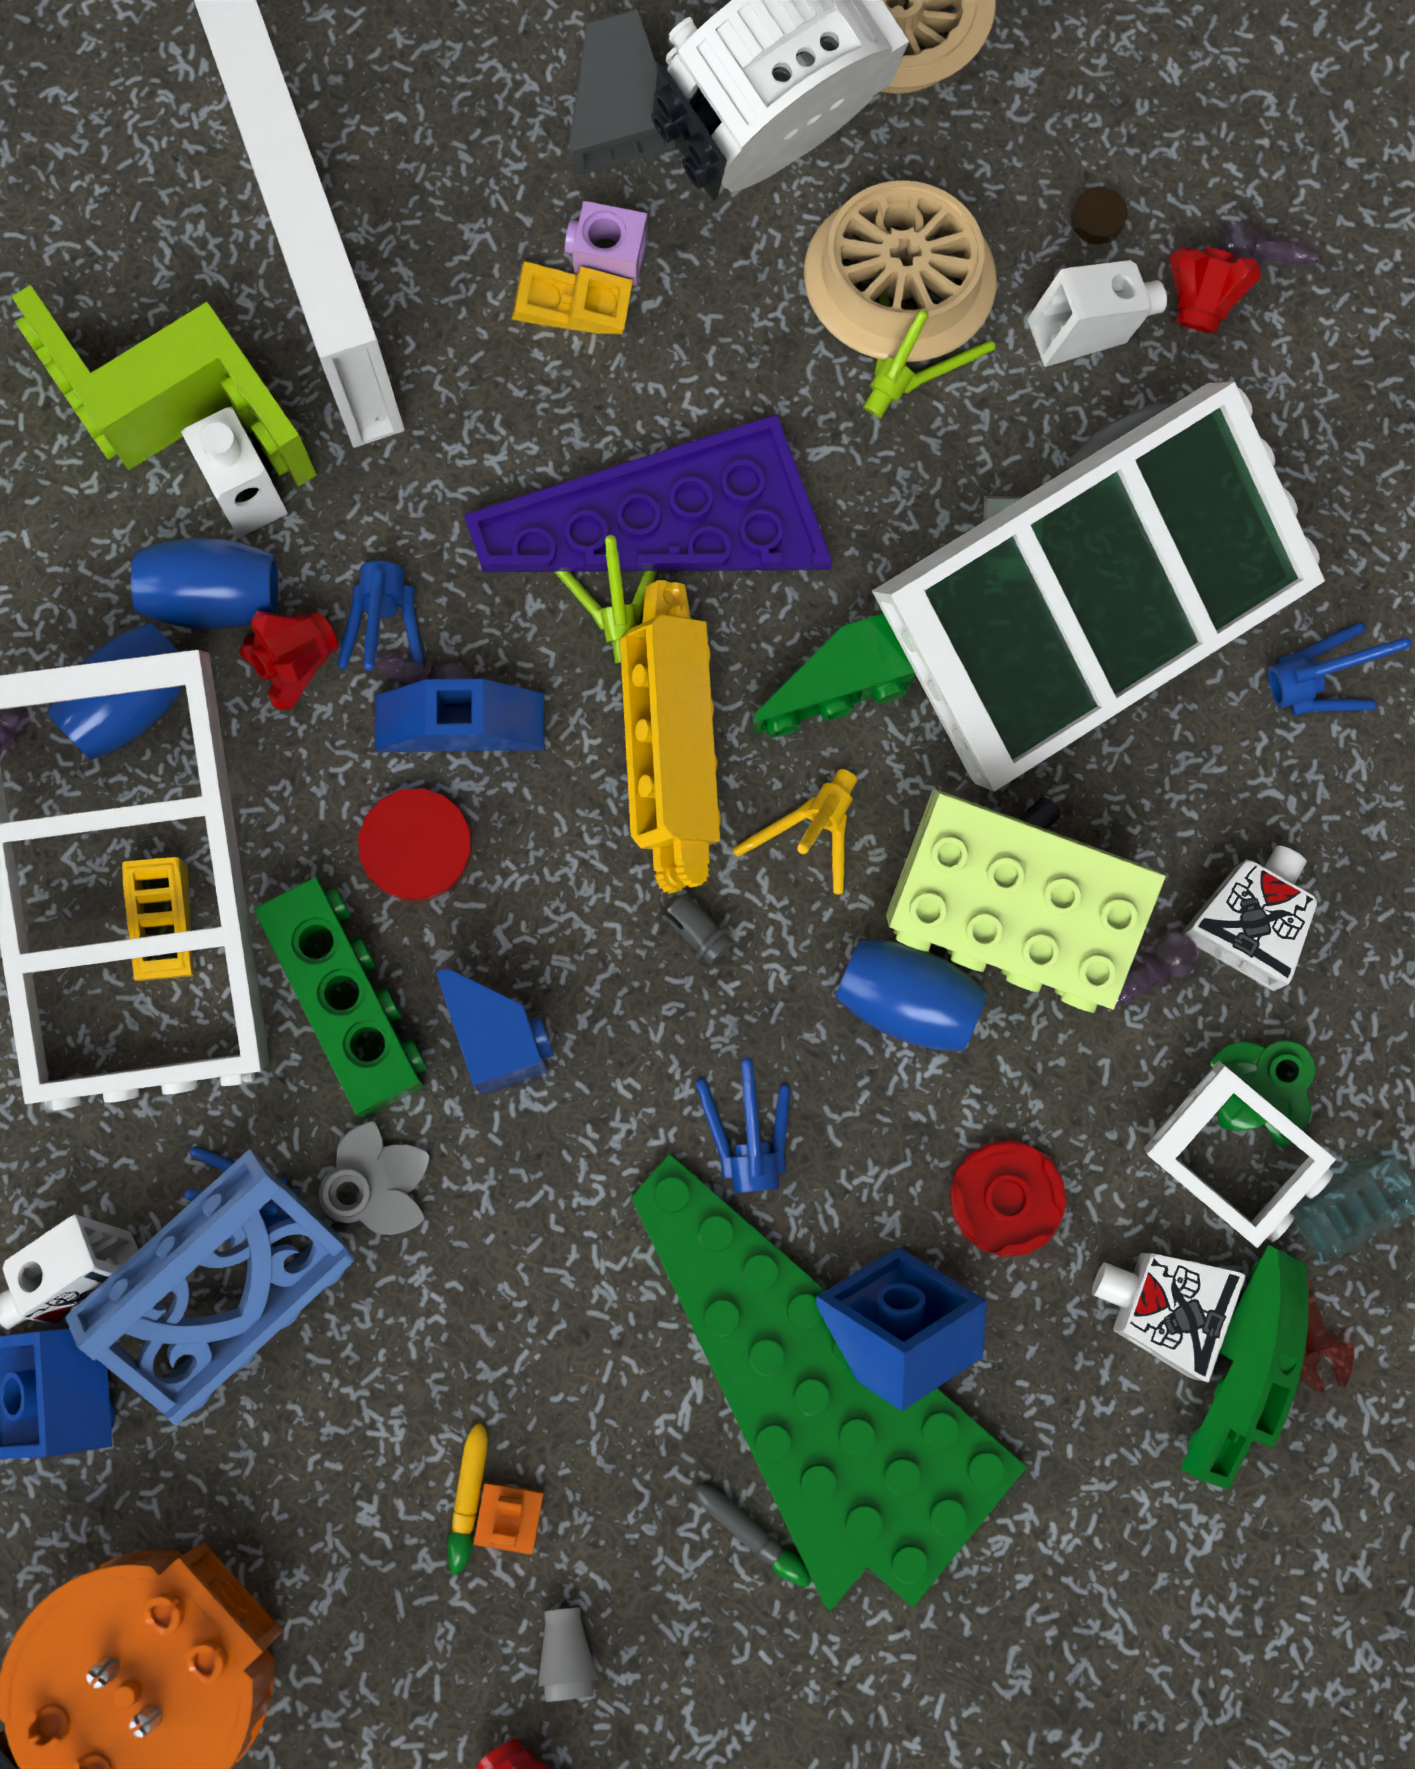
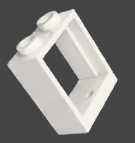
M1220 1061L1144 1147L1149 1157L1257 1248L1266 1238L1270 1242L1276 1241L1289 1228L1294 1220V1215L1290 1211L1304 1195L1312 1199L1324 1189L1333 1176V1172L1329 1167L1336 1161L1331 1154ZM1233 1093L1309 1156L1252 1221L1177 1159L1178 1155Z

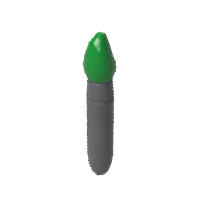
M706 1484L696 1485L695 1495L700 1505L752 1552L757 1553L758 1557L771 1564L776 1575L798 1586L808 1587L810 1585L809 1572L796 1554L782 1549V1546L772 1536H769L768 1532L716 1488Z

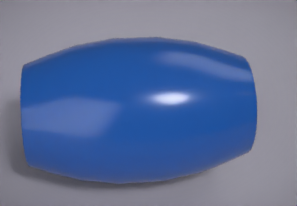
M212 538L171 540L139 549L134 553L131 568L133 606L136 613L169 625L191 629H227L250 625L252 617L257 610L272 613L277 611L278 568L276 557L270 552L245 543Z
M147 623L110 640L99 647L80 665L169 654L179 651L154 625ZM184 686L51 703L46 714L90 760L122 748L142 735L166 713L176 701Z
M859 939L835 997L859 1019L884 1034L928 1049L963 1052L978 1022L988 992L963 970L930 952L895 941Z

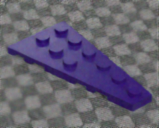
M777 414L464 514L482 572L608 571L605 538L608 535L616 537L621 571L831 570L832 567L830 554Z

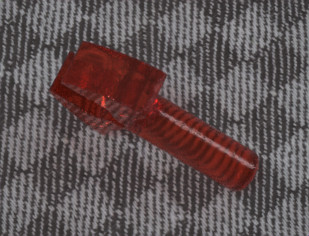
M1307 1279L1309 1290L1308 1331L1300 1379L1313 1390L1324 1393L1321 1378L1317 1373V1364L1321 1359L1320 1352L1322 1356L1331 1360L1337 1385L1346 1387L1353 1368L1354 1344L1347 1341L1337 1344L1327 1337L1311 1283Z

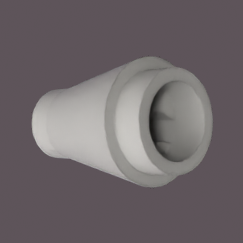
M580 1607L544 1611L545 1629L538 1686H544L545 1702L593 1697L592 1680H598L582 1625Z

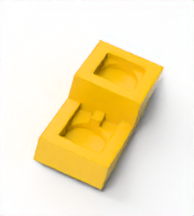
M524 261L520 270L511 319L598 334H622L625 328L633 280L582 266L577 275Z

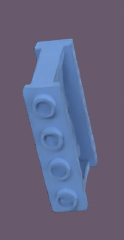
M249 1149L65 1318L77 1348L93 1361L96 1359L160 1410L171 1423L178 1425L191 1412H195L204 1406L211 1394L235 1371L247 1366L254 1358L256 1352L280 1329L291 1325L297 1319L301 1310L322 1290L335 1284L341 1278L345 1269L352 1264L354 1256L340 1235L328 1226ZM272 1199L291 1218L280 1221L266 1229L259 1210ZM232 1235L229 1242L232 1249L223 1252L215 1251ZM289 1235L309 1237L312 1243L287 1267H284L286 1258L292 1254L299 1253L297 1248L288 1244L279 1245L272 1249L270 1247L272 1243ZM245 1239L246 1242H244V1243H242L241 1245L237 1246L238 1244H240V1243ZM247 1259L246 1282L238 1308L210 1316L182 1318L189 1301V1288L185 1278L196 1267L201 1265L210 1268H224L236 1265ZM172 1291L174 1293L173 1301L163 1317L162 1314L167 1308L165 1303L156 1304ZM123 1334L146 1340L137 1360L116 1343ZM163 1343L169 1344L167 1357L173 1369L179 1357L190 1354L166 1378L159 1377L153 1372L154 1358Z

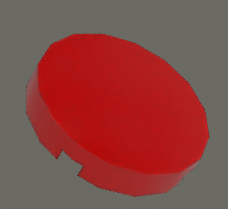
M424 788L399 790L382 798L365 816L358 835L359 858L369 879L386 894L407 902L430 901L449 892L459 882V878L464 874L472 856L471 831L461 810L444 795Z
M1014 1140L990 1142L968 1154L955 1171L949 1191L951 1214L962 1235L981 1251L1001 1257L1027 1255L1047 1244L1059 1227L1067 1204L1064 1181L1053 1161L1041 1151L1038 1152L1035 1148Z

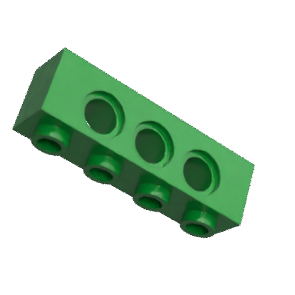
M315 877L253 908L355 1114L364 1119L425 1087L419 1073L428 1069L427 1064L413 1038L405 1042L402 1041L393 1023L401 1019L402 1015L388 988L386 987L377 992L368 974V971L377 966L362 937L352 941L342 921L350 918L351 915L338 889L333 887L326 891L323 884ZM319 932L331 933L334 943L329 954L320 959L309 958L306 952L309 939ZM344 982L357 983L359 987L357 1002L346 1010L334 1009L331 1001L334 989ZM370 1032L382 1033L385 1039V1049L382 1055L374 1061H361L357 1055V1044L361 1037Z

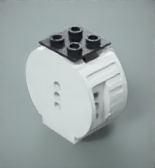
M732 0L699 29L696 28L691 17H688L669 33V40L675 47L666 55V63L669 67L666 69L663 64L658 67L653 103L654 112L651 113V118L664 141L667 143L674 141L685 157L682 160V165L693 185L697 189L705 187L711 198L715 200L718 198L721 184L730 192L752 186L808 153L838 131L872 100L875 94L891 85L909 40L882 0Z

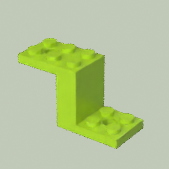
M31 285L11 296L24 315L15 321L16 325L107 460L118 455L129 471L182 438L181 431L186 427L222 409L232 407L249 433H254L262 446L263 454L279 477L289 472L299 487L316 476V472L298 432L208 302L200 305L90 373Z

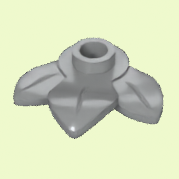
M373 1121L355 1127L340 1141L337 1149L336 1167L324 1176L320 1184L319 1201L322 1209L330 1218L339 1222L354 1223L362 1221L377 1234L394 1235L416 1228L424 1221L425 1217L420 1207L408 1194L417 1187L424 1177L429 1163V1154L418 1147L410 1145H390L384 1147L381 1132ZM348 1182L355 1183L360 1191L358 1200L351 1205H345L339 1199L341 1186Z

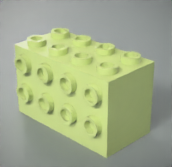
M933 788L888 907L886 918L889 927L894 929L893 933L897 935L895 940L905 945L928 952L931 943L947 948V953L952 955L950 960L957 964L980 972H984L987 964L1001 968V973L1007 976L1006 981L1039 993L1042 984L1055 988V993L1062 996L1061 1001L1081 1010L1095 1013L1098 1004L1114 1010L1166 876L1148 866Z

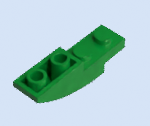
M1270 1245L1267 1246L1262 1258L1253 1265L1250 1271L1249 1284L1236 1310L1233 1311L1219 1351L1222 1355L1233 1360V1363L1228 1373L1218 1382L1214 1392V1401L1202 1425L1192 1434L1188 1442V1453L1180 1467L1196 1479L1229 1490L1253 1441L1271 1448L1275 1447L1287 1420L1298 1387L1305 1356L1309 1314L1306 1264Z

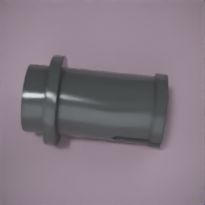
M686 893L667 909L668 912L662 916V920L668 923L697 952L694 958L698 962L705 960L712 966L734 945L735 942L728 936L731 930L727 926L720 928L691 899L692 897Z

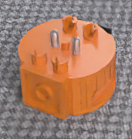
M204 1542L183 1555L178 1550L152 1549L132 1552L113 1558L72 1579L48 1595L30 1613L12 1640L0 1673V1719L5 1724V1729L0 1732V1769H233L251 1747L267 1716L275 1680V1658L267 1648L284 1630Z

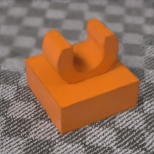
M485 1482L473 1545L533 1555L544 1491Z

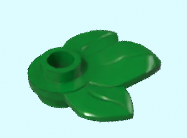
M1278 1040L1266 1047L1248 1041H1239L1221 1049L1209 1062L1213 1068L1220 1061L1302 1131L1305 1129L1312 1113L1306 1090L1310 1087L1315 1077V1062L1310 1052L1304 1046L1291 1040ZM1283 1060H1292L1296 1064V1073L1290 1079L1284 1080L1276 1076V1067ZM1235 1093L1218 1110V1124L1223 1129L1246 1131L1259 1128L1265 1124L1271 1138L1279 1147L1292 1143L1291 1140Z

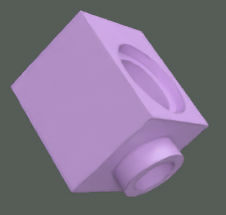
M583 201L579 221L570 220L565 240V253L572 254L574 274H577L582 266L633 280L632 285L637 286L648 238L647 213ZM601 239H610L617 243L610 248H599L594 245L595 242Z

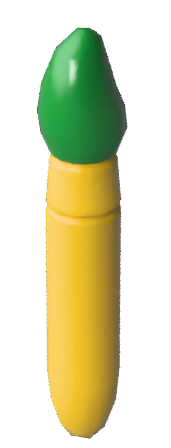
M481 1423L476 1424L471 1429L465 1442L453 1509L452 1531L449 1533L446 1541L448 1566L450 1573L453 1575H458L466 1567L473 1550L474 1541L471 1532L476 1520L475 1514L478 1510L488 1449L487 1432Z

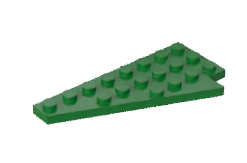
M668 1154L631 1199L824 1606L832 1611L868 1567L911 1607H914L1027 1466L937 1388L901 1411L860 1384L816 1306V1296L826 1290L674 1157Z

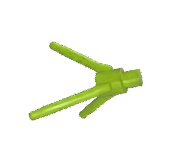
M882 292L879 304L890 307V297ZM919 310L895 358L877 359L875 377L870 384V388L873 391L864 404L863 409L881 419L891 401L897 403L903 393L908 394L919 385L993 351L995 343L991 340L914 374L913 371L905 366V363L928 318L926 310Z
M608 535L605 538L612 607L602 609L571 572L560 571L555 572V574L588 610L600 630H604L606 643L612 642L615 664L621 663L620 638L629 629L640 624L644 607L645 586L654 582L657 571H644L632 603L625 605L617 541L614 535Z

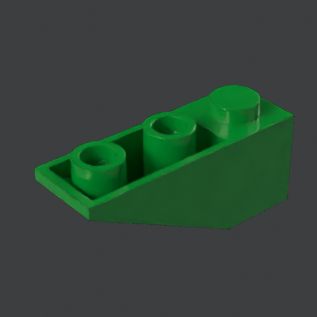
M884 613L842 626L754 714L752 723L754 735L768 731L770 738L781 737L800 729V721L821 714L823 721H831L853 712V704L874 698L875 704L880 705L905 696L907 694L906 687L912 685L916 674Z

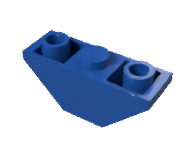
M425 679L375 695L376 752L545 750L544 693L487 679Z

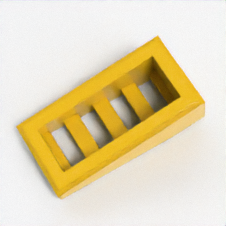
M179 857L122 862L123 890L129 939L146 937L145 928L174 925L175 933L191 931L188 865ZM169 879V887L143 890V880ZM171 902L172 911L144 913V904ZM192 950L177 952L178 958L147 961V957L133 958L134 980L145 981L194 976Z

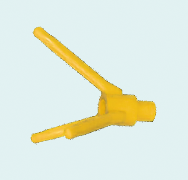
M839 769L831 783L823 784L816 797H812L795 811L733 848L734 855L739 857L802 820L810 819L812 823L803 835L797 850L800 854H806L815 843L823 828L829 830L832 833L833 892L837 895L844 892L845 828L847 821L845 813L852 803L850 793L857 783V777L848 770Z

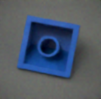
M448 968L436 972L472 1084L482 1095L548 1073L544 1059L554 1056L540 1016L530 1019L522 1004Z
M899 1247L816 1296V1306L857 1381L901 1411L983 1357L987 1300Z
M70 1328L0 1336V1459L51 1457L113 1447L112 1429L115 1422V1411L109 1398L108 1368L97 1359L93 1361L77 1348Z

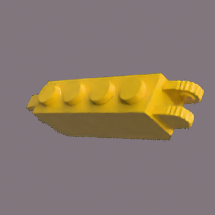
M657 580L645 586L643 622L629 629L620 638L631 837L641 849H653L654 871H656L654 876L656 877L655 883H658L659 889L662 888L663 892L671 894L682 891L687 885L691 888L703 885V882L707 881L706 878L710 876L708 874L710 870L708 868V864H710L709 845L720 842L719 827L721 815L717 798V757L714 750L712 718L714 704L711 699L710 648L707 638V622L691 619L684 584Z

